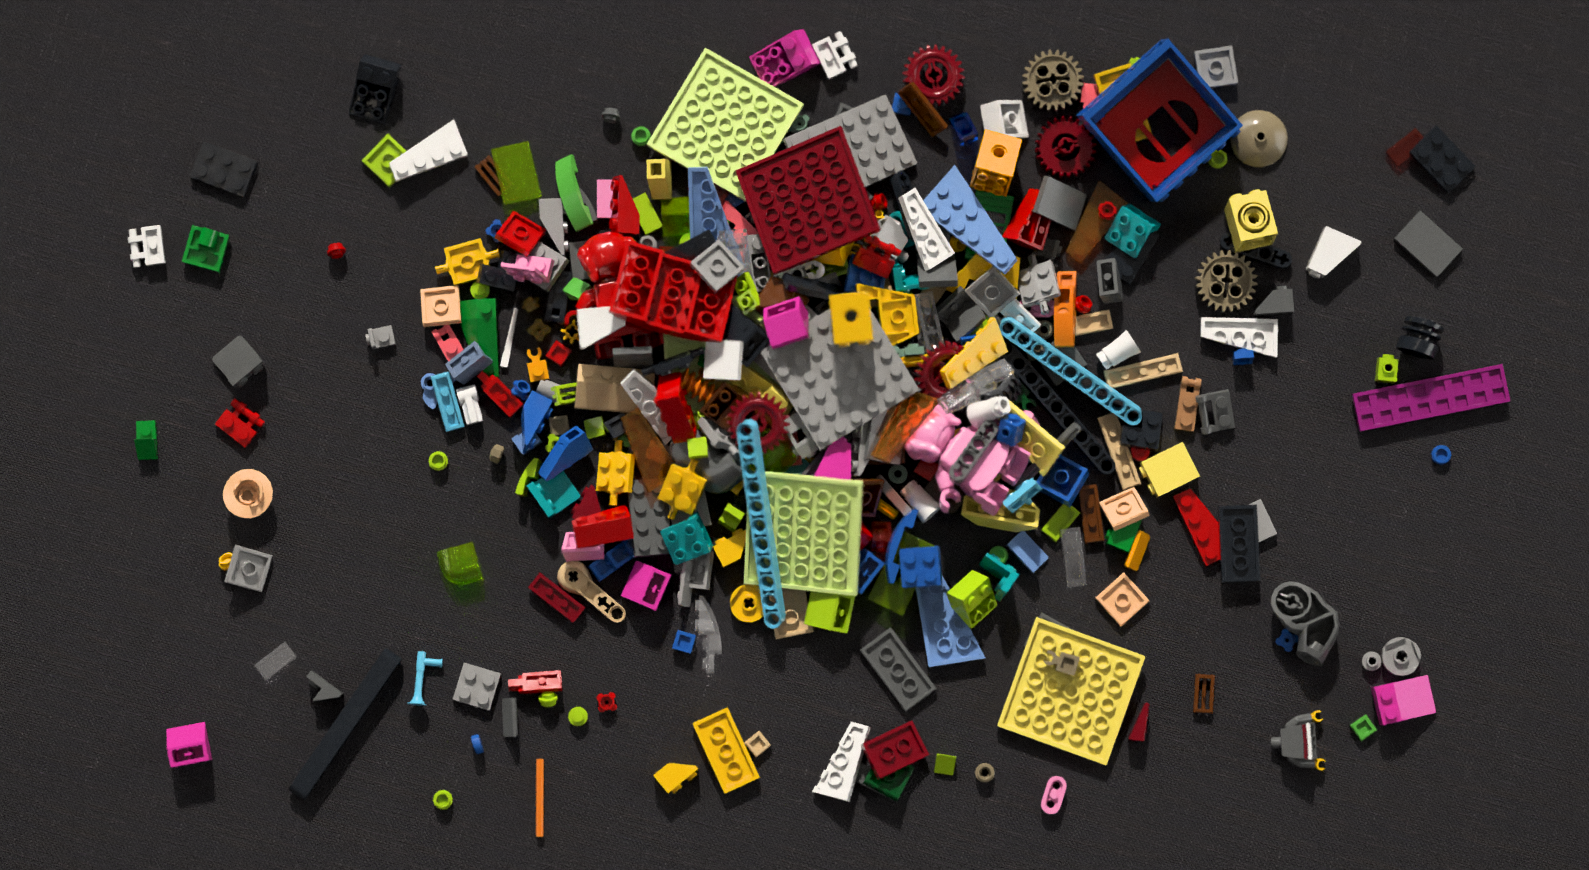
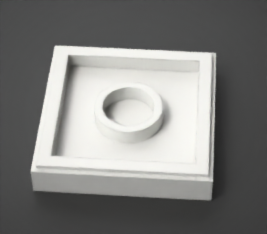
M722 340L721 343L706 342L703 378L741 380L743 341Z

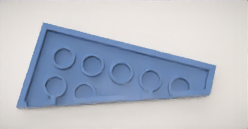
M954 165L923 201L939 226L1005 275L1017 262V259Z
M688 167L690 239L710 228L716 241L719 239L744 266L708 167ZM745 268L738 274V277L746 272Z
M943 576V585L916 587L928 667L984 659L985 656L971 629L951 608L947 592L950 589Z

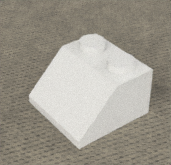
M996 100L980 105L984 130L1019 139L1029 137L1022 100Z

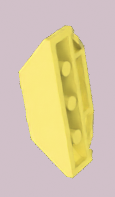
M1009 489L1007 496L1015 492V490ZM965 495L961 515L978 526L1021 532L1037 529L1040 509L1032 502L1031 505L1023 504L1012 513L1002 504L998 512L992 516L983 511L981 504L977 503L973 497Z

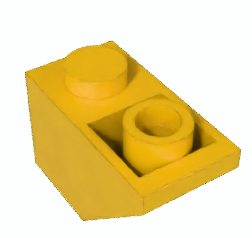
M740 528L732 532V537L728 539L722 537L715 541L716 545L713 546V549L723 568L741 559L746 543V530L743 531Z
M668 763L653 776L667 793L672 791L674 794L683 787L680 784L685 779L690 781L697 775L696 770L698 767L696 765Z

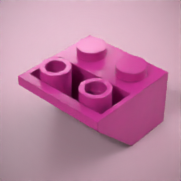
M800 297L764 308V324L772 349L784 347L808 338V311Z
M636 561L621 596L657 611L671 575Z
M205 722L167 729V751L170 767L212 760Z

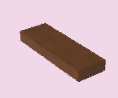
M914 82L898 91V95L932 137L948 127Z
M1097 484L1085 485L1078 493L1085 544L1103 542L1104 534Z

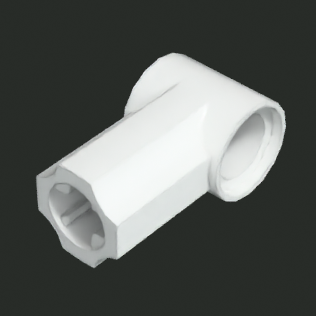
M475 384L456 389L460 406L462 405L466 424L470 425L483 421Z

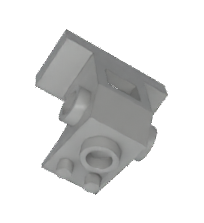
M798 413L784 420L790 423L789 426L784 428L789 431L787 435L793 444L791 449L797 457L800 455L802 459L805 457L809 459L816 455L819 448ZM802 429L807 438L798 443L793 433Z

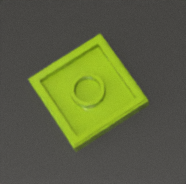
M387 134L368 153L362 162L390 188L396 181L389 163L405 153L406 150Z

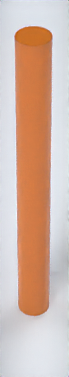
M536 759V837H544V759Z

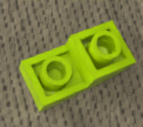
M744 272L737 278L735 290L739 296L736 300L744 315H748L760 305V300L750 273Z

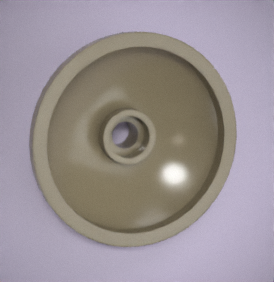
M1255 110L1242 115L1238 119L1243 126L1240 128L1241 132L1233 139L1230 137V144L1235 156L1241 162L1252 167H1266L1275 163L1283 155L1287 146V131L1277 116L1267 111ZM1262 134L1264 136V139L1259 140L1257 138V135Z

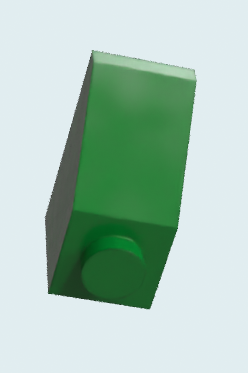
M1142 519L1117 531L1109 528L1105 535V539H1107L1106 544L1128 553Z

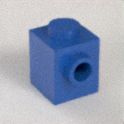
M1009 413L1000 420L996 440L1014 447L1022 441L1026 420L1016 414Z

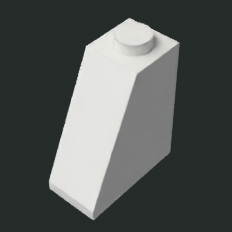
M1326 226L1323 228L1306 270L1309 271V275L1318 279L1326 276L1354 251L1361 241Z
M610 306L577 309L580 350L589 347L626 325L625 320L609 313Z

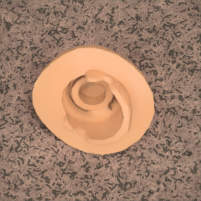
M243 469L233 474L226 482L223 490V499L231 513L241 518L251 519L260 516L266 511L271 503L273 490L268 478L260 471Z

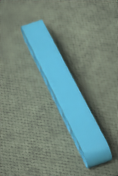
M1005 317L1001 320L999 328L1005 338L1130 425L1140 423L1142 411L1138 405L1016 319ZM1005 323H1011L1014 328L1010 331H1006L1003 328V325ZM1021 334H1026L1029 336V340L1022 342L1018 337ZM1042 345L1045 350L1042 353H1038L1034 350V347ZM1052 356H1058L1060 358V362L1057 364H1053L1050 361V358ZM1068 367H1073L1076 369V373L1069 375L1065 370ZM1089 378L1092 383L1085 386L1081 383V380ZM1104 389L1107 391V395L1100 397L1097 391ZM1115 400H1120L1123 405L1116 408L1112 403ZM1136 411L1139 415L1137 418L1132 419L1128 416V413Z

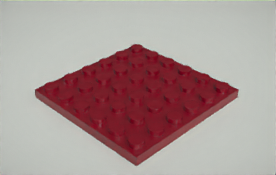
M838 126L735 170L774 275L881 231L842 126Z

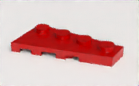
M1191 488L1173 496L1204 565L1207 566L1220 560L1218 521Z

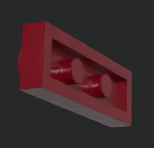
M539 573L528 587L573 623L585 609L583 605L542 573Z

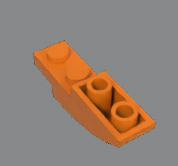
M1057 271V281L1061 296L1054 298L1055 347H1074L1077 272Z

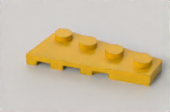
M991 317L987 321L988 324L983 329L980 328L975 333L976 336L963 346L964 349L959 354H956L940 370L946 388H953L1008 352L996 318Z

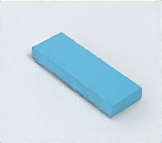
M449 371L430 376L445 431L448 432L465 427Z

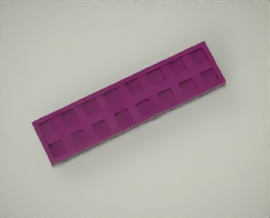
M1503 364L1352 394L1359 432L1510 402Z

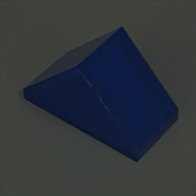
M967 112L950 118V123L959 146L978 140L979 134Z

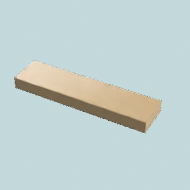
M1177 353L1103 372L1106 384L1112 388H1119L1183 371Z
M1111 413L1097 418L1110 456L1115 462V470L1122 490L1140 485L1141 481L1128 446L1119 445L1121 425L1118 417Z

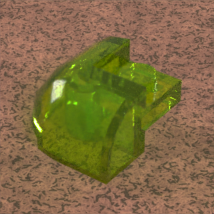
M473 542L437 552L441 571L450 583L466 585L484 579Z

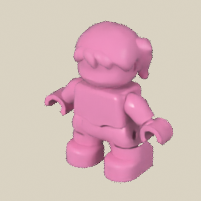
M933 402L926 409H921L911 416L903 429L902 441L904 449L913 460L921 459L927 463H934L940 459L935 476L941 492L939 507L944 513H948L950 505L946 502V499L951 498L955 502H960L961 499L960 493L954 490V483L949 479V470L979 428L973 425L961 428L954 437V426L960 425L961 420L954 417L947 407L941 403ZM998 419L994 420L999 427L1000 421ZM991 427L986 429L984 434L985 438L990 431L992 432ZM997 435L965 481L956 484L960 486L966 495L973 497L977 503L981 504L983 511L992 516L998 512L1009 491L1008 488L1000 483H996L993 479L997 474H1000L1003 481L1011 486H1015L1023 475L1031 454L1017 445L1012 447L997 441ZM975 441L973 443L974 447L977 449H981L984 447V444L981 441ZM969 455L963 457V461L967 464L974 461ZM960 467L957 473L954 472L955 477L961 476L963 467Z

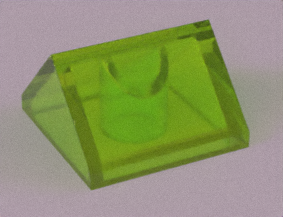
M689 197L661 199L663 237L681 236L690 233Z

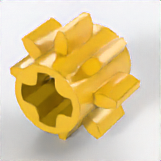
M575 320L566 329L561 330V332L566 334L563 340L569 338L570 344H573V341L576 339L579 341L578 333L574 334V337H571L570 333H568V330H572V327H575V330L578 331Z

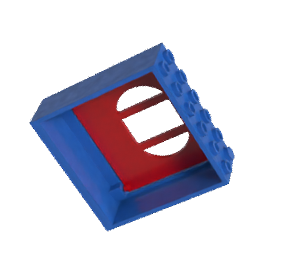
M1161 39L1076 115L1151 202H1163L1169 196L1168 192L1171 189L1179 188L1184 183L1182 180L1186 176H1192L1198 170L1197 166L1199 164L1208 162L1212 158L1211 154L1225 147V141L1230 137L1232 139L1241 132L1240 128L1243 126L1169 39ZM1202 98L1209 104V106L1215 111V113L1208 107V105L1202 100ZM1168 101H1182L1193 109L1198 121L1196 134L1191 131L1173 110ZM1161 106L1190 138V141L1173 156L1169 155L1143 124ZM1138 128L1165 158V162L1150 161L1139 152L1135 140Z

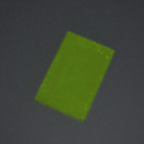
M528 141L491 149L504 205L542 197Z

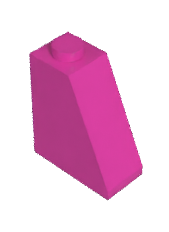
M842 437L827 446L814 476L851 480V444L848 443L846 438Z

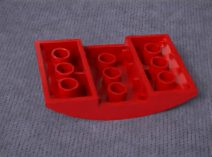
M627 240L609 313L637 326L662 334L696 341L721 343L738 275L715 293L690 266L691 260L665 254L664 250Z

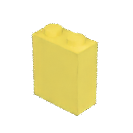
M1183 442L1141 462V467L1139 468L1143 478L1147 477L1150 483L1147 485L1152 495L1155 494L1156 497L1200 477Z

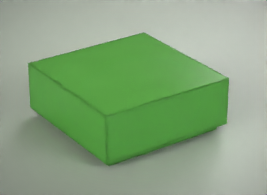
M1366 714L1349 725L1360 741L1377 731Z

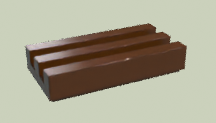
M490 155L475 166L476 170L498 197L513 186L512 182ZM490 162L508 185L504 186L486 163ZM481 167H485V169L494 178V180L498 183L502 190L498 191V189L494 186L490 179L481 170Z
M1195 674L1194 713L1213 714L1215 675ZM1199 678H1202L1201 709H1198ZM1207 679H1210L1209 708L1205 709Z

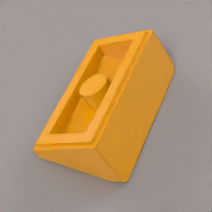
M1141 530L1137 531L1124 567L1134 571L1139 569L1150 540V535Z

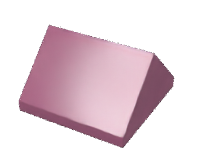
M566 532L562 554L566 562L604 559V544L577 549L573 532Z

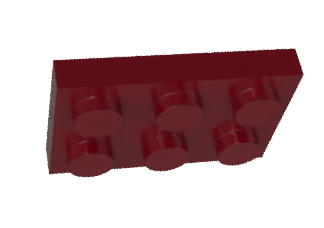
M912 720L861 744L877 779H881L929 755Z

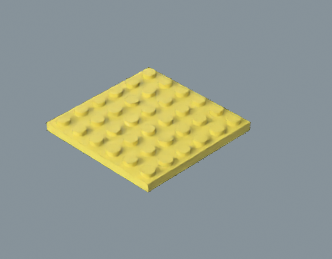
M1036 617L997 726L1107 765L1146 656ZM1047 651H1053L1059 657L1061 651L1080 657L1075 675L1055 670L1057 664L1046 665L1044 660L1052 661L1053 656L1048 654Z

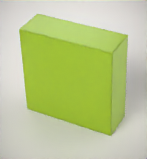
M706 437L687 439L689 459L709 457Z

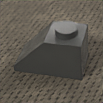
M1116 258L1096 261L1099 295L1103 303L1109 304L1123 301L1122 285Z
M1277 286L1276 290L1270 292L1257 307L1253 315L1292 314L1294 312L1293 290L1287 289V286Z

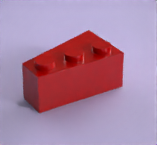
M1030 188L1002 237L1026 249L1043 251L1051 220L1033 212L1039 189Z
M681 372L659 376L657 396L654 397L655 406L661 411V420L666 424L667 435L672 438L674 444L696 438L697 425L691 405L687 404L684 395H687L686 388L682 389Z
M626 504L589 516L578 517L571 521L577 549L634 538L631 516Z

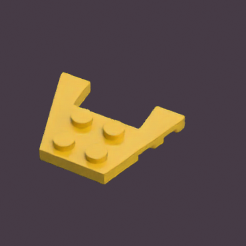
M975 254L965 267L957 273L958 286L946 287V290L953 293L959 286L965 289L969 279L976 281L992 265L978 254ZM1015 256L1017 262L1004 276L1018 290L1020 258Z
M855 284L856 292L868 291L869 300L877 299L879 323L892 345L919 334L915 295L864 284Z

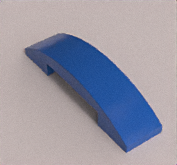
M917 509L909 511L901 519L891 535L885 558V572L888 583H894L900 565L893 563L904 528H913L918 513Z

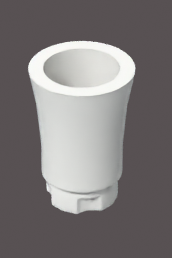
M1126 330L1096 355L1107 370L1112 365L1114 367L1127 358L1141 352Z
M1005 396L972 402L967 407L968 419L974 427L979 428L984 421H994L1008 414L1011 410L1010 402Z
M914 480L900 491L912 509L918 510L917 516L922 524L940 510L939 503Z

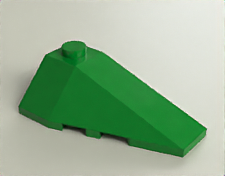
M496 298L460 301L462 319L460 325L468 346L474 341L477 342L485 355L493 361L483 371L489 377L492 374L499 377Z

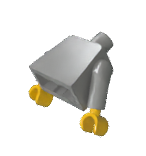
M876 210L875 215L881 231L869 236H876L882 242L894 244L896 248L901 250V254L899 257L892 254L890 258L898 259L901 263L905 262L909 254L903 248L908 242V238L904 234L901 223L891 216H883L882 210ZM865 242L863 246L868 247L869 244ZM854 244L852 249L857 251L860 245ZM877 247L874 250L881 254L884 253V250H881ZM850 251L849 256L856 254V252Z

